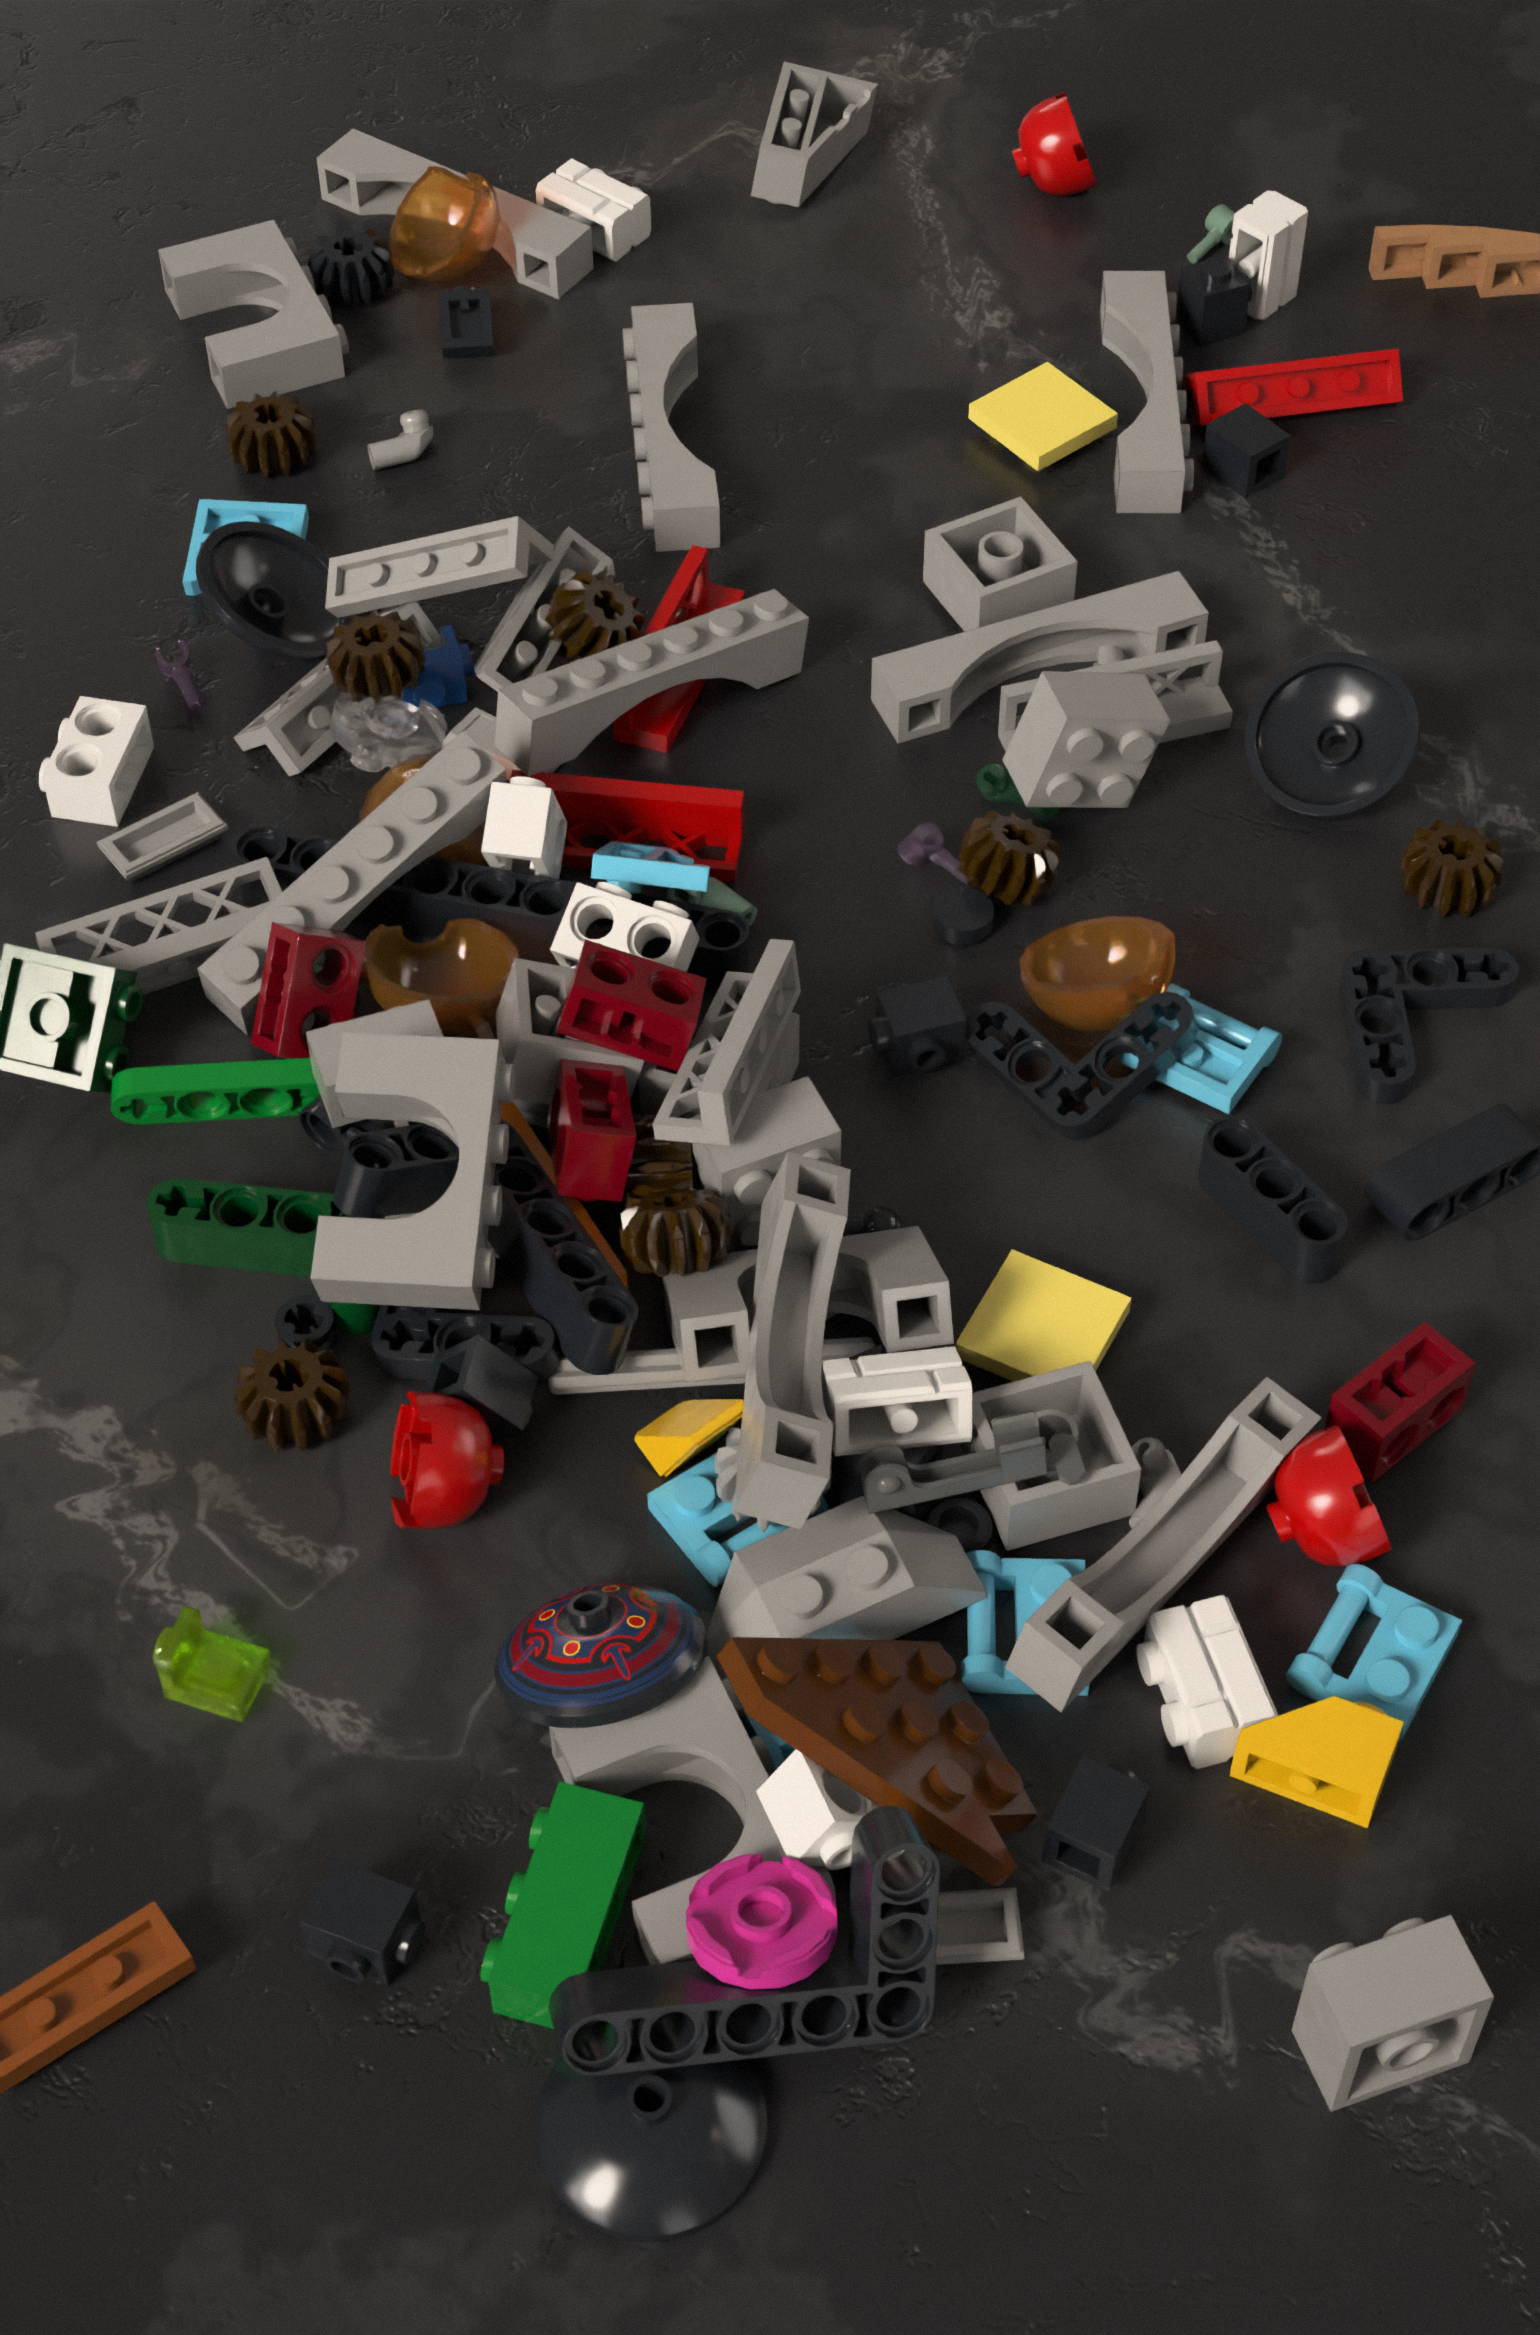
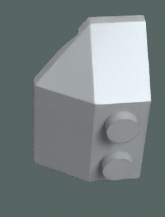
M568 526L554 544L553 561L540 563L514 598L473 667L476 676L498 692V689L581 659L578 655L566 658L568 648L561 642L551 641L555 628L545 621L551 607L550 601L553 598V593L562 583H567L575 574L582 572L584 569L593 575L605 570L610 581L613 583L612 579L615 577L613 560Z
M860 1496L806 1520L801 1530L790 1527L734 1552L706 1633L707 1652L705 1657H710L720 1679L723 1680L728 1677L716 1655L732 1637L894 1640L987 1598L986 1590L957 1536L894 1509L869 1514L865 1497Z

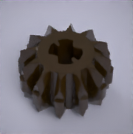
M274 391L269 397H261L254 393L253 401L236 402V411L227 415L226 433L229 453L232 455L234 463L243 465L246 474L262 471L266 479L273 472H281L288 476L291 467H306L307 457L315 454L317 439L314 417L310 414L309 406L299 404L296 395L280 398L277 391Z
M584 569L582 572L575 574L567 583H562L553 593V598L550 601L551 607L545 621L555 628L551 641L561 642L568 648L566 658L578 655L582 659L642 637L640 631L646 618L636 611L640 598L628 596L623 590L625 580L614 584L610 581L605 570L593 575Z
M374 609L368 617L364 618L351 615L350 625L335 626L334 638L326 643L328 650L326 658L333 682L337 685L340 693H350L355 703L372 697L378 705L383 697L390 695L401 699L402 689L418 687V677L425 671L424 663L426 662V656L419 632L415 629L413 621L401 620L397 611L380 616Z
M988 811L984 818H975L971 827L966 830L961 843L962 848L959 853L960 860L957 870L967 877L968 886L982 889L986 893V898L993 896L1000 898L1005 905H1010L1016 900L1022 905L1031 906L1035 899L1044 898L1047 890L1052 888L1058 874L1056 869L1060 862L1061 846L1056 841L1051 840V831L1033 825L1032 818L1023 820L1017 818L1013 812H1009L1004 817L997 812Z
M1436 819L1430 829L1417 828L1414 836L1411 837L1410 843L1407 844V849L1403 851L1400 863L1404 894L1417 897L1419 909L1431 906L1439 908L1442 918L1449 910H1456L1461 915L1468 917L1474 907L1487 908L1489 901L1493 899L1497 886L1501 885L1504 867H1502L1503 859L1500 858L1501 852L1499 851L1500 842L1486 839L1484 827L1472 830L1465 828L1462 819L1455 826H1448L1441 820Z
M658 1113L643 1114V1117L633 1118L637 1138L623 1193L625 1208L628 1202L634 1198H643L647 1192L658 1193L666 1191L669 1187L674 1190L693 1187L691 1144L689 1142L656 1140L653 1122Z
M690 1186L685 1189L674 1190L669 1187L666 1191L658 1193L647 1192L643 1198H634L628 1202L626 1209L620 1213L622 1227L619 1228L621 1249H625L626 1263L634 1266L635 1271L639 1273H655L659 1277H664L668 1274H679L683 1277L687 1272H704L709 1268V1265H718L726 1260L727 1252L731 1250L730 1236L733 1235L731 1215L727 1214L726 1200L718 1197L716 1192L709 1189L696 1191L695 1188Z
M282 1336L277 1350L272 1353L256 1347L253 1357L254 1365L239 1367V1375L237 1377L239 1388L236 1389L237 1395L234 1397L237 1413L245 1421L247 1432L252 1435L253 1440L267 1437L269 1445L276 1452L288 1441H295V1444L305 1452L308 1438L312 1436L330 1442L331 1433L333 1432L332 1424L346 1422V1415L348 1413L347 1400L348 1394L351 1392L348 1375L344 1373L343 1368H340L338 1358L334 1355L332 1348L317 1352V1347L310 1337L297 1348H291Z

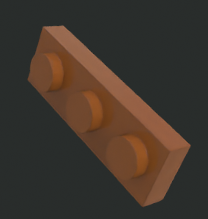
M155 1901L0 1997V2094L196 1970L192 1955Z

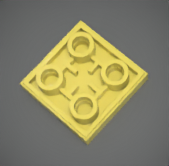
M1046 362L969 404L968 418L1028 465L1040 471L1116 429L1118 413L1052 364Z
M1012 1249L955 1343V1348L961 1360L1013 1382L1091 1361L1096 1371L1130 1312L1131 1297Z

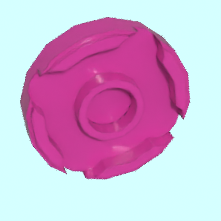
M762 1854L741 1855L715 1865L696 1881L689 1895V1906L686 1910L687 1945L699 1966L721 1982L750 1990L782 1988L808 1978L828 1960L838 1938L836 1896L824 1877L800 1860L782 1856V1863L763 1861Z

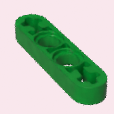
M310 1058L135 1067L120 1071L112 1078L111 1112L123 1122L139 1125L298 1116L299 1112L320 1092L313 1075ZM260 1088H270L271 1090H259V1089H260Z

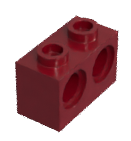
M272 922L251 1044L277 1057L310 1058L306 1034L303 1035L302 1028L304 1021L311 1013L314 1012V1023L309 1031L326 1027L333 1023L355 1019L354 1007L358 986L363 982L367 969V960L364 953L366 941L339 930ZM324 951V965L322 969L314 975V962L318 955Z
M585 939L568 987L556 1033L679 1071L698 1022L707 978Z
M561 1059L547 1120L557 1195L573 1197L584 1202H594L597 1200L622 1202L637 1138L624 1066Z
M1424 1321L1332 1394L1324 1430L1335 1425L1339 1426L1362 1476L1370 1483H1373L1463 1410L1476 1363Z

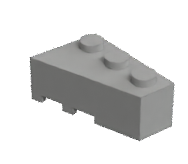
M784 61L759 149L751 196L765 199L773 204L799 207L867 134L878 84Z

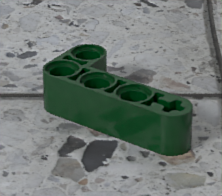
M171 1178L160 1182L151 1189L146 1200V1208L155 1246L159 1254L166 1260L183 1264L311 1277L318 1217H350L340 1211L335 1205L334 1194L188 1178ZM327 1302L334 1314V1324L342 1333L366 1335L372 1332L380 1305Z

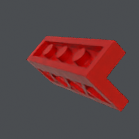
M1399 348L1195 372L1183 375L1181 390L1192 391L1195 427L1206 426L1217 417L1225 415L1245 403L1264 417L1272 418L1403 402Z
M692 545L642 637L709 613L715 609L745 599V591L710 583L708 575V549ZM697 679L672 686L643 700L613 721L614 740L668 753L707 679Z
M512 770L510 778L527 776L521 770ZM544 772L529 776L544 782L546 788H552L568 822L561 866L592 869L593 854L599 849L584 848L578 842L589 835L605 836L610 842L642 844L647 840L662 841L668 848L694 859V864L710 866L709 877H714L722 882L735 883L745 833L744 791ZM704 846L727 848L725 861L700 859L694 852Z

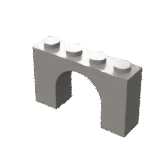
M274 220L158 249L165 292L180 320L237 305H262L279 311L264 321L205 337L211 379L227 409L236 407V402L253 401L254 393L261 397H269L274 391H277L278 395L345 377L342 355L349 354V345L345 331L340 323L333 324L330 307L325 295L316 294L314 280L307 265H299V257L293 239L291 237L284 238Z
M342 1032L335 1094L344 1117L413 1121L430 1125L442 1131L459 1148V1163L455 1177L443 1196L429 1208L415 1215L399 1219L318 1217L310 1279L321 1302L480 1310L482 1288H492L495 1277V1249L487 1248L489 1225L499 1226L502 1213L501 1186L494 1185L496 1164H506L509 1148L508 1125L500 1124L502 1103H512L515 1093V1066L505 1062L499 1039Z
M919 1226L842 1237L827 1312L850 1314L871 1322L875 1326L887 1353L954 1344L949 1280ZM758 1249L727 1253L726 1260L718 1265H709V1268L704 1272H687L683 1277L679 1274H668L662 1277L667 1323L687 1383L746 1374Z
M709 1656L705 1657L699 1671L682 1690L666 1702L643 1714L616 1723L595 1727L558 1728L549 1726L552 1754L565 1783L615 1796H622L647 1785L662 1781L677 1780L701 1784L723 1796L735 1808L744 1825L738 1843L720 1863L747 1854H762L763 1861L782 1863V1856L787 1857L756 1792L775 1772L770 1753L759 1735L749 1738L740 1720L745 1717L744 1708L729 1679H720ZM809 1866L824 1877L836 1896L834 1884L826 1866ZM709 1870L632 1901L635 1937L649 1966L696 1961L687 1945L686 1910L689 1906V1895L696 1881Z

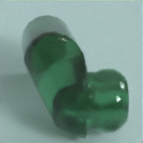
M990 763L979 770L976 784L985 799L993 803L1025 805L1005 765L1000 766L999 764ZM1027 807L1043 822L1054 818L1061 809V807Z

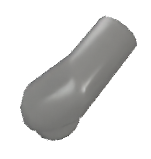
M418 409L403 413L400 417V422L404 432L400 433L396 438L367 445L373 470L411 462L421 456L433 439V426H429V418L426 411Z
M1153 1437L1140 1439L1131 1447L1141 1467L1139 1488L1143 1495V1499L1129 1520L1132 1529L1182 1475L1173 1454L1165 1449L1160 1440Z

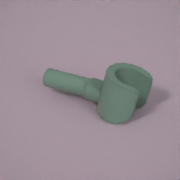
M1220 204L1214 207L1207 215L1205 227L1209 232L1187 254V258L1191 263H1197L1220 241L1230 245L1231 238H1233L1232 227L1235 212L1226 205Z

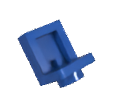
M451 625L440 627L442 647L425 651V671L418 677V687L402 689L401 699H397L401 714L468 701L465 678L474 676L472 657L467 643L458 645Z

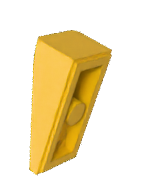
M704 1399L681 1402L638 1431L635 1435V1442L659 1476L665 1475L667 1477L715 1443L730 1429V1426L732 1427L742 1418L744 1401L743 1399Z

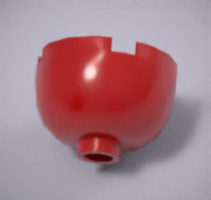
M1062 92L1032 107L1023 117L1018 130L1020 147L1012 150L1021 179L1031 175L1038 189L1051 196L1066 197L1096 187V179L1066 93Z
M409 1391L407 1396L411 1404H401L393 1435L390 1476H399L401 1485L405 1487V1500L391 1496L395 1523L402 1529L433 1530L450 1528L466 1521L483 1505L489 1485L499 1486L504 1470L502 1445L492 1444L490 1428L484 1417L476 1408L461 1399L437 1392Z
M1335 1425L1325 1430L1322 1429L1303 1438L1281 1463L1273 1477L1278 1500L1266 1505L1282 1544L1295 1539L1298 1546L1309 1559L1324 1566L1347 1567L1351 1564L1365 1563L1392 1551L1375 1504L1371 1502L1363 1483L1365 1481L1339 1426Z

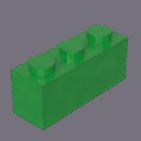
M559 1781L551 1806L541 1805L538 1808L529 1836V1848L534 1850L527 1872L517 1870L513 1875L506 1897L505 1913L511 1915L503 1938L496 1936L491 1938L482 1963L481 1981L487 1982L489 1985L493 2013L554 2029L548 2006L551 1994L558 1984L573 1975L602 1970L646 1840L643 1802Z

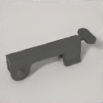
M1033 1410L993 1418L991 1424L994 1449L914 1465L905 1460L904 1453L900 1448L892 1445H882L867 1451L861 1457L859 1463L863 1493L869 1514L1041 1477L1051 1471H1057L1059 1481L1070 1486L1080 1484L1086 1476V1469L1075 1437L1065 1432L1053 1435L1048 1442L1050 1453L1046 1454L1045 1437H1040L1038 1417Z

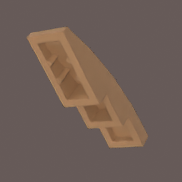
M1428 224L1375 226L1368 269L1372 280L1422 277L1426 289L1476 285L1480 298L1539 294L1540 234L1478 226Z

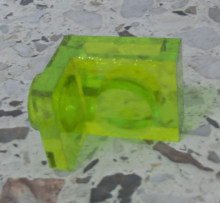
M188 1606L183 1608L174 1627L167 1626L161 1632L153 1653V1664L157 1668L165 1698L240 1722L244 1721L272 1665L269 1649L204 1629L200 1610Z

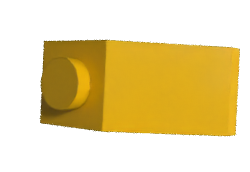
M1332 1696L1242 1728L1236 1742L1229 1776L1368 1828L1393 1761L1404 1721L1388 1716L1382 1709L1370 1703H1352Z

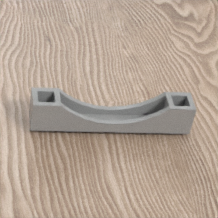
M356 129L350 130L317 157L322 200L360 216L379 214L408 215L438 220L462 228L483 239L500 252L511 266L518 283L558 300L593 269L591 226Z
M1103 271L1100 304L1102 345L1119 356L1135 373L1147 398V404L1136 420L1117 437L1114 468L1116 513H1181L1183 491H1192L1193 459H1184V456H1189L1190 426L1189 424L1180 423L1185 422L1186 390H1177L1182 387L1183 359L1182 357H1174L1178 356L1179 324H1174L1176 294L1175 292H1167L1165 271Z
M693 303L631 306L632 328H622L624 360H633L626 361L628 393L638 392V394H630L632 426H642L641 428H633L635 459L646 460V462H637L639 495H650V497L641 498L643 531H654L656 552L690 550L692 545L707 549L720 548V505L715 470L697 459L679 441L668 422L672 407L682 392L698 377L697 331Z
M1179 571L874 657L872 658L871 701L896 742L902 743L950 729L962 711L986 691L1007 679L1031 670L1058 664L1097 661V650L1102 645L1118 646L1123 650L1126 660L1205 643L1209 612Z
M772 589L498 689L494 746L529 777L576 759L588 744L619 716L643 700L672 686L697 679L725 678L741 681L759 689L799 674L802 669L809 617L777 590Z
M464 731L459 733L197 968L205 996L247 1036L251 1034L254 1028L272 922L332 929L342 932L378 895L402 875L441 849L465 839L481 825L487 817L492 782L507 783L506 769ZM323 951L321 954L318 955V957L316 958L314 964H315V963L318 961V959L322 956V954L324 953V951Z
M787 1152L762 1202L733 1512L801 1530L830 1480L833 1423L827 1416L823 1402L821 1382L822 1348L830 1290L848 1217L851 1169Z
M1266 1377L1228 1415L1184 1473L1141 1521L1097 1562L1081 1573L1068 1578L1024 1623L1005 1668L1062 1713L1147 1623V1618L1153 1612H1157L1269 1495L1275 1488L1273 1477L1281 1463L1303 1438L1315 1432L1322 1417L1270 1378Z

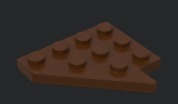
M732 1637L716 1655L745 1712L756 1722L877 1806H899L910 1812L929 1842L992 1886L1001 1885L1018 1868L998 1832H1021L1038 1813L1023 1788V1782L1019 1773L1009 1764L991 1733L985 1714L975 1705L956 1672L954 1660L943 1649L939 1641Z

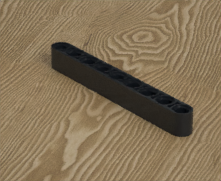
M258 826L241 833L234 842L233 850L236 866L267 857L283 892L336 845L340 839L274 827ZM429 856L378 895L351 923L557 961L550 948L576 882ZM261 879L240 885L243 897L249 902L260 905L270 901ZM630 893L632 901L650 907L653 906L655 901H663L673 904L689 914L688 919L692 920L700 939L687 972L707 978L706 989L718 990L727 971L750 972L749 925L740 914L719 908ZM607 918L593 921L588 926L585 937L588 939L605 937L611 931L614 921ZM664 937L651 939L643 947L641 956L649 959L661 957L668 951L671 940Z

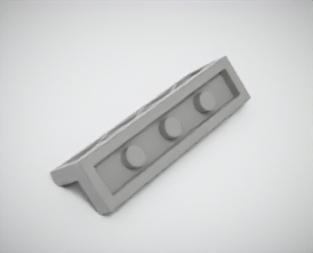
M515 516L329 558L325 609L337 618L374 609H382L526 578L528 566L553 561L554 545L522 518Z
M417 601L396 605L378 612L380 616H385L397 611L401 620L413 621L415 629L419 632L424 651L442 647L440 634ZM325 658L233 738L243 751L266 744L286 773L292 776L306 769L375 708L377 704L372 697L355 703L350 693H340L337 685L333 682L327 658Z
M1217 640L1070 671L1140 673L1150 676L1149 683L1170 719L1160 743L1231 728L1233 711L1218 685L1223 651ZM1203 664L1202 676L1181 681L1176 679L1188 667ZM1039 678L1001 686L998 737L1005 752L1022 715L1016 716L1017 704L1029 701Z
M264 857L35 932L40 951L57 954L55 946L76 939L96 946L89 961L138 972L135 985L141 987L144 995L198 977L199 972L197 968L278 897L282 890L268 858ZM261 879L270 900L251 908L229 901L237 886ZM191 901L212 908L206 922L194 927H189L172 920L178 906ZM163 911L162 915L156 914L158 912ZM222 913L227 914V916L221 917ZM134 920L155 927L147 942L133 947L114 939L122 924ZM105 930L104 933H103V935L97 933V932H100V931ZM107 951L112 953L105 956Z
M770 939L754 973L726 972L653 1122L656 1140L731 1146L801 993L795 941ZM737 995H743L738 1005L735 999ZM723 1036V1039L720 1043L717 1040V1038ZM705 1074L703 1080L701 1081L698 1078V1076ZM700 1107L701 1120L679 1118L680 1115Z

